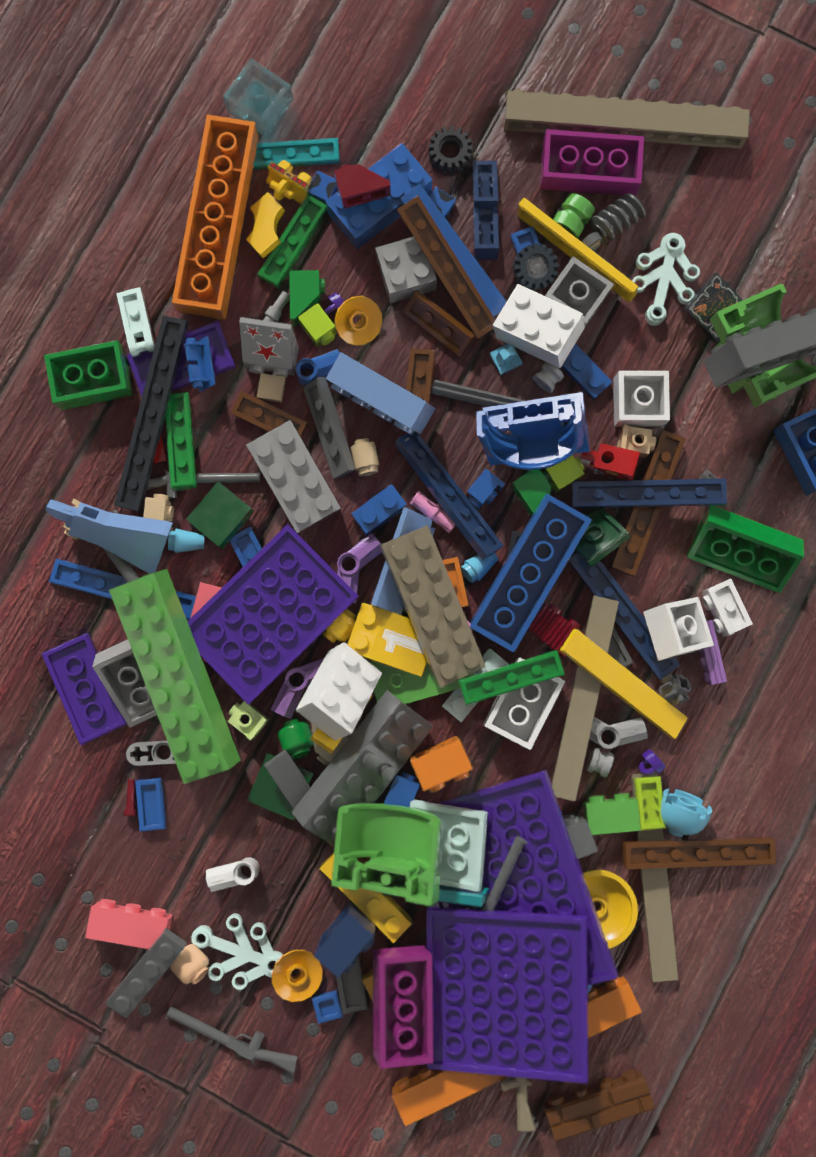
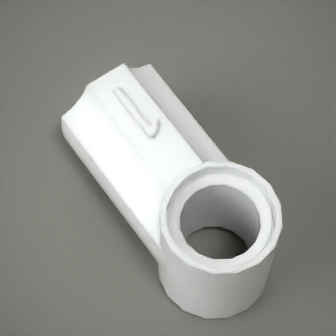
M248 857L241 861L207 869V885L211 892L237 885H247L259 875L260 865L254 858ZM242 865H246L251 869V877H246L242 874Z

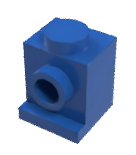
M485 469L468 489L466 496L472 505L479 510L484 503L489 505L498 495L495 490L497 489L501 492L505 483Z

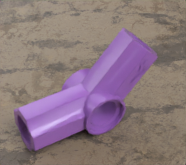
M372 533L338 558L337 575L356 594L360 570L382 553L379 546L381 543ZM346 559L356 561V567L352 571H345L342 565Z
M324 658L288 671L271 710L291 719L305 688L309 687ZM294 673H301L304 677V682L299 687H294L290 683V677Z

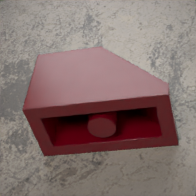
M347 164L341 166L338 170H334L335 182L343 209L391 196L389 180L359 164Z

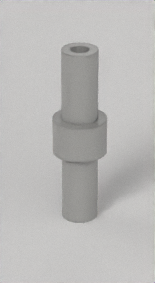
M282 291L274 305L269 306L265 312L266 317L263 321L277 323L282 315V309L290 299L288 293Z

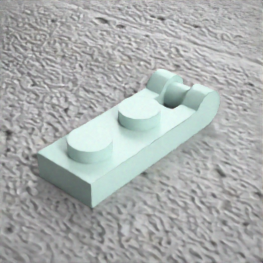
M138 287L117 293L127 343L132 357L139 356L140 352L147 350L149 353L153 352L156 343L153 338L143 291ZM144 336L145 341L137 343L136 338Z

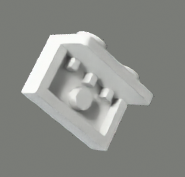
M732 579L702 591L704 596L702 597V602L705 608L711 611L714 617V628L723 637L730 636L734 632L753 624Z

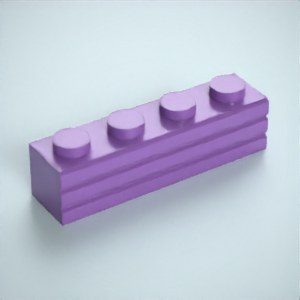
M713 620L706 621L714 646L698 650L701 655L700 664L704 667L705 672L703 673L704 681L708 685L727 682Z

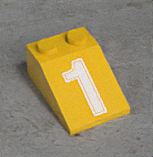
M361 604L348 646L364 659L423 677L427 659L410 618L369 604Z

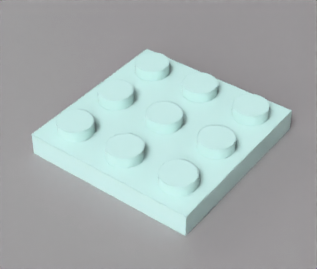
M411 801V808L427 811L436 815L441 820L437 873L441 874L440 885L479 892L482 889L488 812L425 801Z

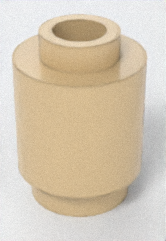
M368 438L354 441L355 445L350 448L356 468L355 471H358L359 476L378 473L379 461L375 443L369 442Z

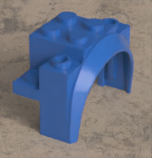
M583 392L484 407L483 411H478L477 437L482 444L490 466L504 464L517 469H543L559 464L573 454L590 452ZM509 430H510V432H511L512 435L503 433V431H509Z

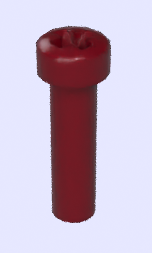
M128 779L127 803L124 816H136L137 810H134L136 779Z

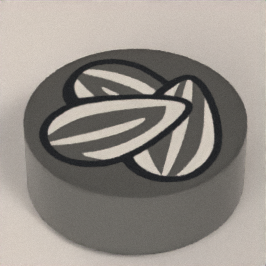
M594 232L588 235L582 243L595 252L602 245L604 239L598 232Z

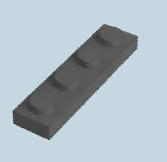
M318 377L305 385L303 389L333 479L341 478L356 468L326 378Z
M165 928L109 996L105 1004L127 1018L184 950L187 942Z

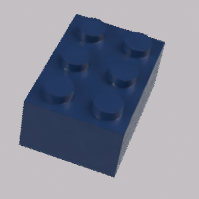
M350 901L319 938L314 957L336 977H339L343 971L348 974L357 962L355 959L360 951L365 953L375 941L373 939L376 930L375 924Z

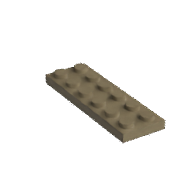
M428 525L379 545L437 686L441 688L486 667Z

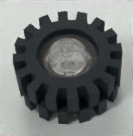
M534 243L533 245L526 246L516 255L512 265L514 267L513 276H516V282L520 283L521 286L532 291L541 290L554 281L558 274L557 268H559V263L556 262L558 258L556 255H553V250L546 248L547 245Z

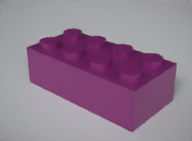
M546 129L542 148L540 189L613 195L629 193L636 196L642 183L644 136Z
M424 945L373 950L374 1058L380 1069L433 1063L432 954Z

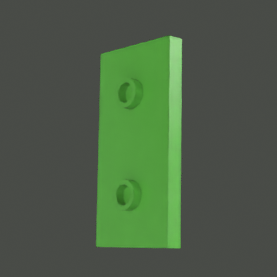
M374 661L369 662L382 672L374 688L377 702L388 690L403 703H411L459 689L458 680L474 676L473 672L440 688L437 686L428 662L423 677Z

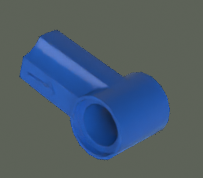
M338 349L312 359H301L296 364L298 382L305 386L318 377L326 378L340 354ZM304 369H311L314 372L308 377L301 375Z

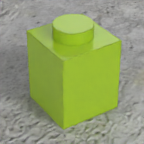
M318 303L298 317L301 327L317 348L322 344L325 346L334 340V335L337 334L336 327Z
M573 455L565 461L545 469L551 479L550 485L555 493L581 479L584 475L582 462L578 457L574 458Z

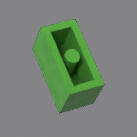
M629 793L614 794L613 799H604V795L589 796V801H582L584 819L588 822L592 835L641 831L638 800L630 797Z

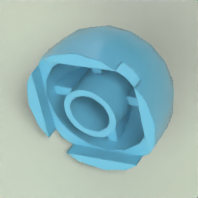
M665 789L662 793L661 816L664 824L669 828L668 831L678 837L694 835L702 831L710 820L713 812L712 808L708 805L706 809L702 806L703 800L690 793L675 789L674 794L668 793L669 789Z

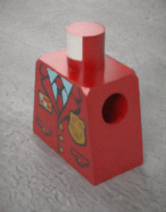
M600 444L598 452L594 450L583 452L580 461L592 465L595 476L611 481H633L640 452Z

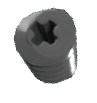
M626 193L622 195L621 199H617L613 204L607 206L606 210L600 211L598 216L591 218V230L593 233L598 232L604 239L602 244L607 245L606 237L610 241L615 240L614 232L617 235H622V227L626 230L630 229V222L637 224L638 217L641 219L646 217V211L635 196Z

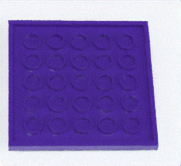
M429 907L427 909V950L432 954L433 1063H428V1069L588 1083L587 916Z

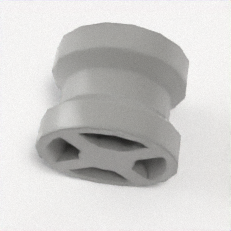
M545 362L542 365V370L533 376L535 383L549 393L555 389L556 382H560L564 378L559 368L548 362Z
M593 747L586 763V771L599 772L600 776L606 778L610 772L614 754L610 752L602 753L600 749Z

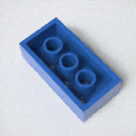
M403 143L368 168L389 180L391 196L343 209L339 192L325 201L327 214L357 250L400 217L397 209L403 205L399 200L414 187L420 184L428 195L432 193L433 179Z

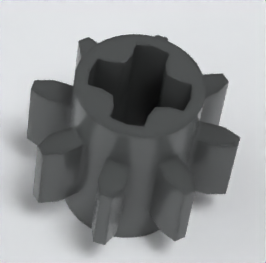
M674 673L673 675L668 674L661 679L664 685L660 686L659 693L667 702H672L675 706L690 699L687 693L691 691V684L685 676H678L677 673Z

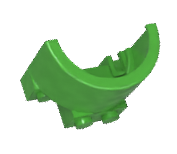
M776 285L716 312L710 318V321L721 342L714 348L726 344L725 340L734 334L740 333L741 336H744L746 332L760 326L761 329H765L770 323L781 320V302L787 292L784 285ZM801 359L728 384L732 394L745 389L755 408L777 398L788 390L815 379L816 365L809 364Z
M361 803L339 807L331 886L355 891L362 888L406 897V901L432 906L439 899L441 874L437 873L441 820L436 815L427 811L400 805ZM359 857H371L370 861L365 864L357 860Z

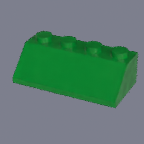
M708 506L698 524L687 558L781 593L804 558V540L722 508Z

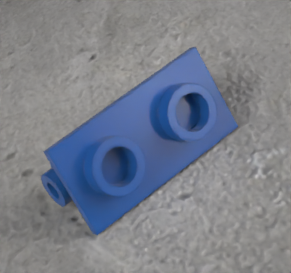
M206 336L197 342L196 338H187L184 344L187 361L195 362V365H188L189 382L193 385L194 389H199V392H202L215 385V373L213 371L209 338Z

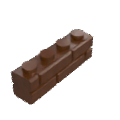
M627 1070L621 1074L622 1077L614 1080L603 1078L597 1082L596 1086L590 1088L579 1086L574 1088L571 1094L565 1096L555 1094L550 1096L548 1101L543 1104L555 1142L654 1110L655 1106L642 1072Z

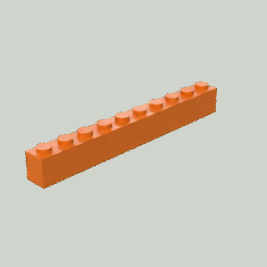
M617 976L616 979L607 980L604 986L598 989L591 988L589 991L588 1038L642 1012L624 976L621 978ZM427 1066L419 1071V1075L411 1079L405 1077L397 1081L395 1086L392 1087V1098L404 1125L407 1126L505 1079L507 1076L428 1069Z

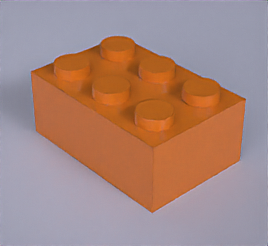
M457 736L411 756V763L423 790L429 789L431 793L445 787L444 782L453 778L456 782L468 777V771L473 769Z

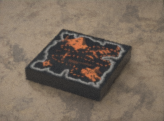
M716 272L709 277L684 307L683 311L716 344L721 340L710 318L716 312L743 300Z

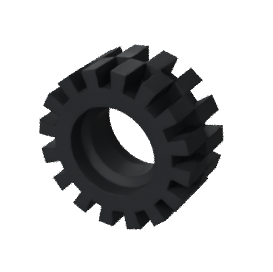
M445 126L442 127L441 133L437 130L435 137H431L429 160H431L432 167L436 166L438 173L443 170V175L447 176V172H451V176H455V171L461 174L463 168H468L471 162L473 147L471 138L468 139V133L465 131L462 134V128L459 127L457 131H454V126H450V130L447 131ZM447 144H453L459 148L460 153L455 158H447L441 152L442 147Z

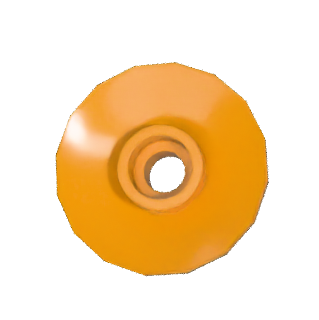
M363 296L351 297L344 301L338 308L335 316V327L339 336L345 342L352 345H364L372 341L379 333L382 325V313L378 305L371 299ZM355 315H359L360 317L357 323H353V317Z
M292 950L284 954L276 962L272 971V984L275 992L282 999L291 1002L303 1001L311 997L317 991L322 981L320 962L311 952L305 950ZM294 969H299L298 975H291Z

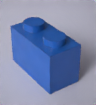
M391 484L351 513L364 534L368 536L399 515L404 507L407 508V504Z

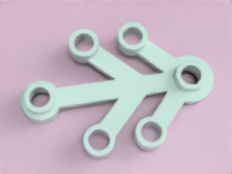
M676 233L665 235L659 248L649 254H640L636 260L637 267L641 270H646L652 262L665 256L662 266L645 276H636L632 280L634 283L636 281L642 283L643 287H638L636 292L640 293L646 286L659 279L654 304L645 313L647 323L652 326L660 325L666 317V309L663 306L669 282L678 294V300L681 304H688L694 297V291L691 288L685 287L673 268L674 260L677 261L684 271L683 277L685 280L692 282L700 274L698 266L691 264L683 252L685 248L684 239ZM669 242L676 243L677 247H671ZM640 259H646L648 264H642ZM688 270H693L695 276H690ZM682 293H688L690 299L683 298ZM653 310L660 311L661 316H655Z
M235 913L228 917L226 926L234 932L239 945L214 936L212 929L206 925L197 927L192 933L191 939L192 943L198 948L210 946L235 956L222 963L212 964L208 970V976L211 980L218 981L224 973L249 961L258 964L259 966L248 972H238L233 977V987L242 990L247 986L248 982L263 975L272 978L273 969L270 968L269 962H277L283 954L273 950L266 934L267 928L261 922L255 923L252 926L250 934L253 939L258 940L263 954L254 951L242 925L243 919L239 914ZM230 919H238L239 925L232 926ZM254 928H262L263 934L256 935ZM197 935H205L206 941L200 942L197 939ZM219 968L221 974L215 976L212 973V969ZM243 977L245 983L242 985L238 984L236 978Z

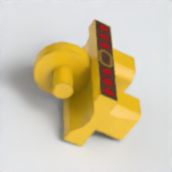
M282 160L279 164L271 162L268 165L269 175L267 183L270 185V188L275 190L274 198L280 201L285 196L302 204L308 194L312 177L305 172L300 173L298 177L293 175L292 165L285 160Z

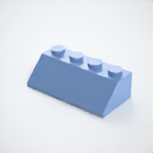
M404 507L393 539L427 525L433 536L435 528L431 527L433 520ZM385 561L371 605L402 615V612L407 613Z

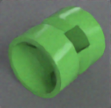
M571 193L562 204L563 210L558 211L553 220L578 239L585 228L584 225L588 224L594 214L595 208L586 198Z

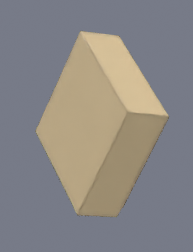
M261 373L257 398L282 403L286 378Z

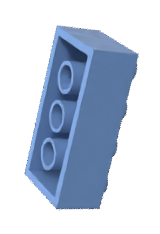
M341 352L326 377L327 380L333 383L332 389L348 398L354 395L351 400L370 411L372 407H375L373 413L389 422L395 419L394 425L411 435L414 431L419 434L422 433L436 409L426 401Z

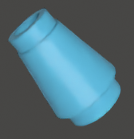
M177 528L175 531L169 532L168 550L179 553L204 549L203 534Z
M494 553L482 560L479 555H476L464 561V565L460 568L463 575L471 583L480 581L495 562L498 561V557Z

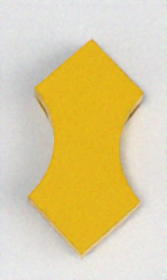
M269 192L250 207L255 217V224L251 234L246 239L262 258L267 256L281 243L277 236V224L285 212L283 207Z

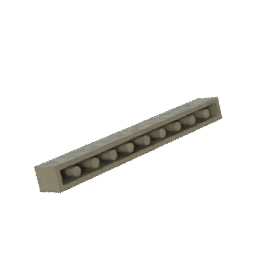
M519 89L507 92L504 130L546 133V129L633 135L644 136V141L736 149H741L748 138L749 109H741L737 106L730 108L717 107L716 105L697 106L691 103L672 104L667 101L646 102L643 99L597 98L594 95L582 97L573 96L569 93L557 95L549 94L545 91L531 93Z

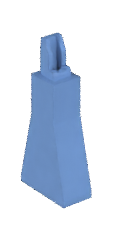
M50 500L45 510L54 518L66 522L65 526L70 528L69 535L97 544L149 574L156 572L172 523L169 521L110 513L84 503H80L78 508Z

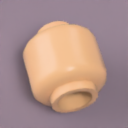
M190 944L170 965V969L182 983L196 984L208 973L209 959L195 944Z

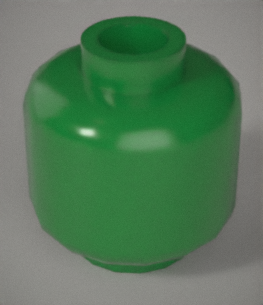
M298 719L285 722L284 728L278 733L282 750H286L292 759L301 758L311 753L310 749L314 746V742L310 740L312 733L309 725L305 722H299Z

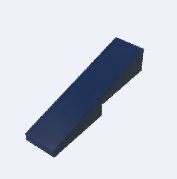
M473 161L474 258L476 260H498L497 161Z

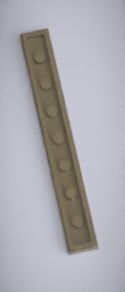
M593 596L585 636L608 653L619 601ZM579 665L576 671L551 784L556 797L576 801L601 686L597 679Z
M654 772L649 776H645L642 773L630 774L632 797L635 798L634 778L657 776V773ZM663 829L636 831L637 841L664 840ZM667 868L640 869L651 981L678 980Z

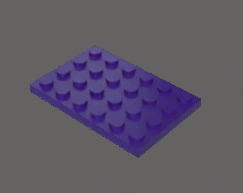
M287 524L187 622L200 655L247 704H251L359 596Z

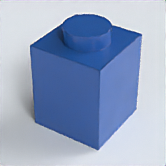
M405 771L401 775L397 773L384 804L410 807V802L413 801L420 785L419 782L415 781L417 777Z

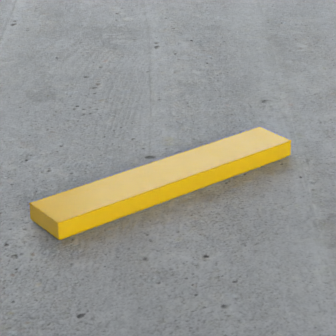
M523 198L518 204V217L529 226H533L538 233L570 258L575 257L614 284L612 290L630 303L636 295L638 285L527 199Z
M573 629L560 651L670 738L676 739L688 718L578 629Z

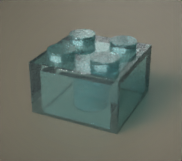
M252 58L223 95L227 111L240 120L255 122L257 131L265 137L294 100L291 85Z

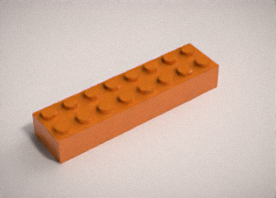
M207 115L172 299V304L179 313L226 320L256 147L259 139L255 122Z

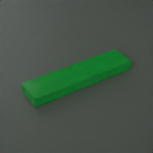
M309 195L306 196L279 239L281 243L272 250L257 274L258 278L278 290L280 289L289 271H291L327 213L325 204Z
M188 392L171 394L165 416L170 486L172 491L197 488L190 395Z
M555 650L458 680L465 704L468 705L563 676L565 673L558 651Z

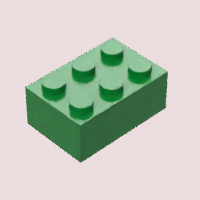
M118 340L44 355L52 403L61 410L134 396L126 351Z

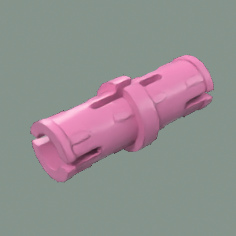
M420 491L411 500L410 504L420 510L427 518L433 520L448 533L456 526L439 503L435 504Z

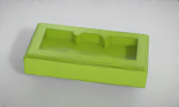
M661 777L634 778L635 798L638 800L641 831L666 829L661 816L663 798Z

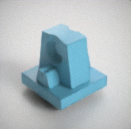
M510 344L490 352V356L500 375L523 364L516 349Z

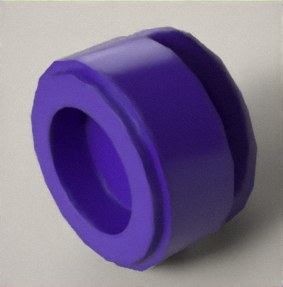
M336 292L328 297L331 305L324 311L327 316L337 312L344 302Z
M648 749L642 754L644 759L639 764V770L643 775L649 776L655 771L660 774L665 769L664 763L651 750ZM649 763L651 767L649 769H645V766Z

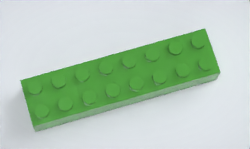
M168 570L154 572L110 589L109 592L183 783L186 784L233 767L241 760Z

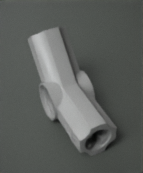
M594 717L589 740L604 749H612L616 746L644 740L648 737L642 717L608 725ZM605 730H609L613 734V741L608 745L604 744L601 740V734Z

